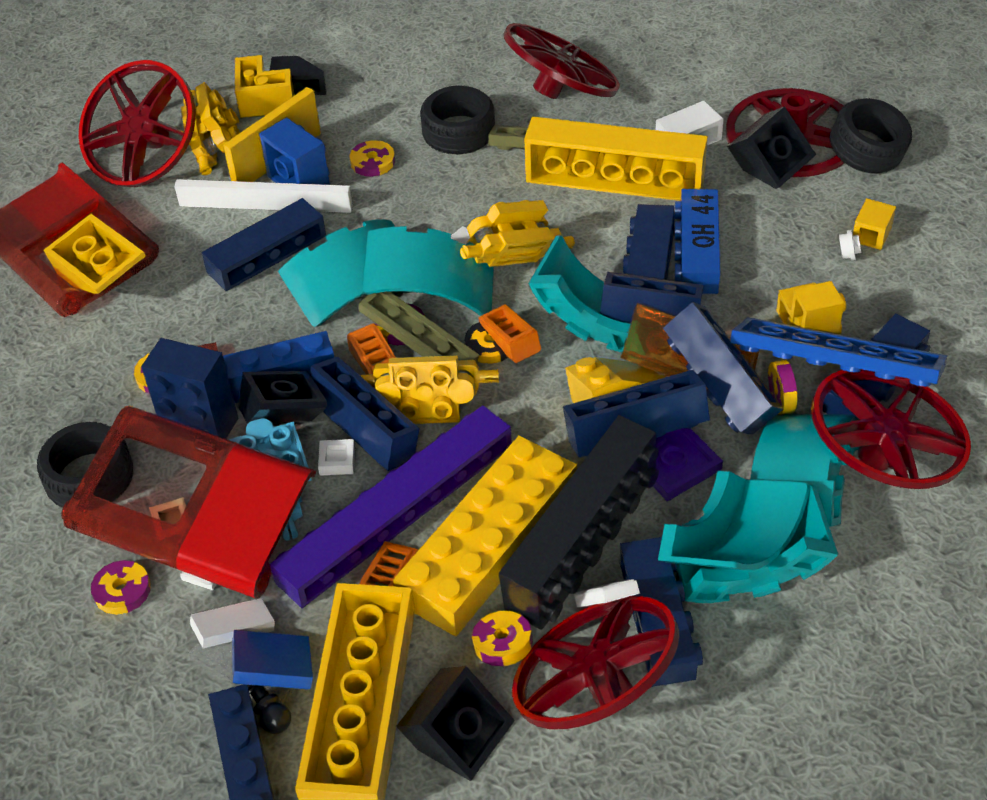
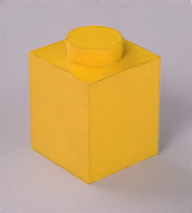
M866 198L855 220L853 235H859L861 245L882 250L892 229L896 206Z

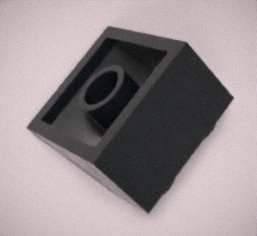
M785 106L764 114L727 146L743 171L775 189L781 187L816 155Z
M308 371L242 372L238 408L247 424L250 421L261 418L268 419L271 423L284 422L286 424L290 422L298 424L300 422L313 421L327 406L325 397Z
M467 666L441 668L396 727L418 751L471 781L515 720Z

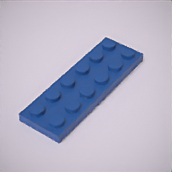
M747 317L732 330L730 343L738 344L741 350L748 352H759L760 349L773 351L772 355L778 358L791 359L793 356L806 358V362L813 365L824 366L828 362L840 365V369L847 372H860L863 369L875 372L874 375L882 379H895L898 376L910 379L909 382L911 384L924 387L930 386L931 383H938L947 361V355Z

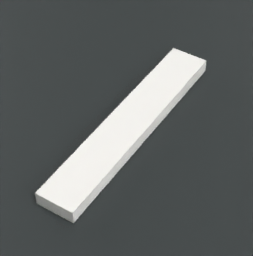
M177 179L174 186L179 206L281 210L301 198L305 199L318 212L351 213L353 207L350 186Z

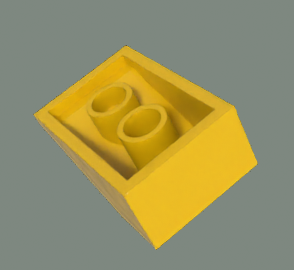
M89 214L43 250L57 275L74 288L94 294H99L146 256L144 251L93 214Z
M599 357L582 358L576 364L565 367L573 403L672 376L659 365Z

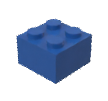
M287 117L259 133L267 176L275 183L330 185V172L325 157L326 147L321 139L315 138L305 131L301 125L295 124Z

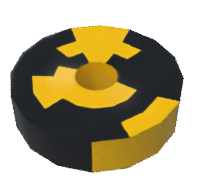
M480 322L472 325L466 332L465 345L479 354L478 362L493 364L509 358Z

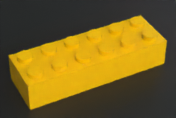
M532 116L524 138L526 182L681 201L682 189H703L708 136Z
M518 435L393 579L395 587H411L415 614L457 637L500 584L498 573L576 472L577 464Z
M336 584L295 786L298 800H385L415 615L411 587Z

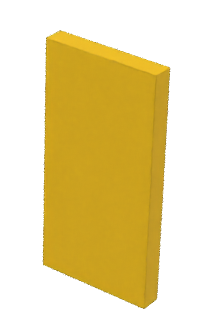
M306 87L223 144L231 181L254 182L267 173L259 133L286 117L295 124L301 125L305 131L315 138L321 134L314 90Z

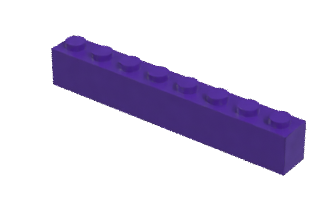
M483 405L473 413L464 416L461 422L449 431L441 433L434 442L422 451L416 452L410 460L398 469L390 471L383 480L371 489L362 492L355 501L343 510L335 512L327 522L316 530L308 532L300 542L288 551L280 553L270 563L275 584L296 604L304 608L378 551L384 541H391L500 457L512 443L511 426Z

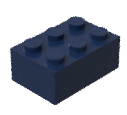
M160 338L141 367L161 432L174 439L183 437L193 440L201 446L214 445L222 447L239 419L222 352Z

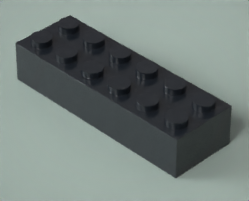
M617 416L498 573L505 611H513L523 615L529 621V624L541 631L549 621L554 622L559 617L565 599L570 593L575 594L586 570L589 566L594 567L598 563L607 541L616 538L621 529L623 519L628 513L633 514L644 490L652 488L659 475V470L656 469V459L659 450L656 448V432L623 416Z

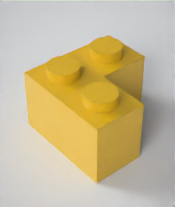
M262 55L236 57L235 94L240 118L267 115L295 96L290 69L265 71Z
M832 281L818 284L814 282L779 290L776 311L783 324L839 335L842 333L841 320L842 314L846 310V301L843 294L838 293Z

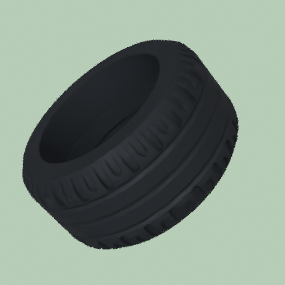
M449 86L439 89L425 99L420 110L424 140L431 148L439 152L456 155L467 154L479 150L489 143V133L495 125L494 105L490 97L476 88ZM454 116H467L472 118L470 120L463 122L443 121L444 119Z
M872 98L856 99L848 102L840 110L830 132V143L836 155L848 166L866 173H884L894 169L902 161L912 141V128L906 117L891 104ZM858 130L871 132L884 142L872 140Z
M82 422L67 426L48 438L38 454L37 472L46 494L56 505L70 511H92L107 504L109 505L110 502H114L116 498L118 499L126 491L133 477V461L125 439L115 428L97 422ZM89 454L109 456L108 461L100 469L89 475L81 477L61 475L69 463L81 456Z

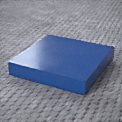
M234 630L232 638L233 683L311 689L313 672L309 636Z

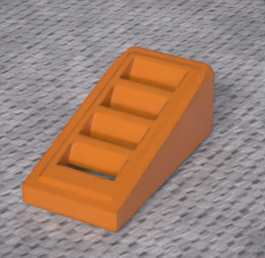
M506 304L478 317L480 324L514 363H518L540 352L541 345L537 330Z
M374 323L347 335L349 351L365 374H373L374 363H389V358H396L381 331Z
M384 541L359 584L376 585L375 583L379 582L388 586H394L393 579L416 554L418 549ZM393 552L405 555L406 557L402 560L390 557L388 554ZM384 563H389L400 567L397 569L385 566ZM380 572L394 575V577L391 578L379 574Z

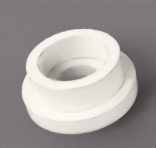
M847 230L846 234L839 235L842 258H851V261L856 260L855 254L861 253L859 235L852 234V230Z

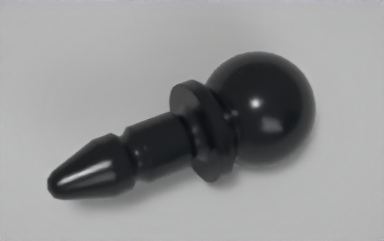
M247 685L249 691H251V696L257 703L254 711L260 715V723L263 729L271 734L284 732L291 723V712L288 707L279 703L277 694L270 695L265 686Z

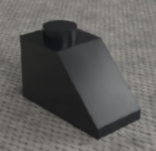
M275 56L271 58L270 71L290 69L295 95L306 87L314 90L315 95H326L327 90L323 70L300 56Z

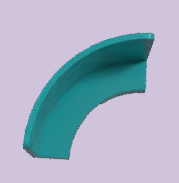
M369 220L363 222V227L349 231L347 226L325 236L327 242L312 251L306 247L278 270L281 278L313 327L320 326L341 308L365 294L362 288L368 231L395 227L391 220Z
M407 226L379 228L368 231L362 290L367 295L391 291H409L436 295L460 303L473 310L479 316H482L492 311L494 266L489 267L487 263L477 264L474 258L463 259L460 249L465 244L451 239V233L430 228L427 229V233L407 232ZM469 241L466 246L475 244Z
M562 235L555 236L528 283L539 303L549 314L554 312L567 323L565 328L584 341L589 337L596 341L607 343V349L636 357H645L659 328L646 330L641 328L640 324L624 323L601 315L604 282L582 265L571 252Z
M777 414L767 422L762 431L756 448L750 479L805 482L815 486L829 527L841 524L845 478L844 475H839L841 465L847 464L840 460L822 441L814 426L812 414ZM823 414L827 428L859 420L855 415ZM841 445L852 456L859 449V447Z
M717 471L713 490L702 509L704 515L699 520H691L682 525L664 524L658 560L666 563L739 570L759 569L775 560L791 541L803 516L810 486L805 482L744 479L730 471Z
M809 485L810 491L806 507L794 536L783 552L769 564L754 570L676 564L679 579L684 587L685 601L694 603L730 601V594L752 592L754 598L766 596L781 591V583L799 575L805 580L828 565L839 554L817 488Z

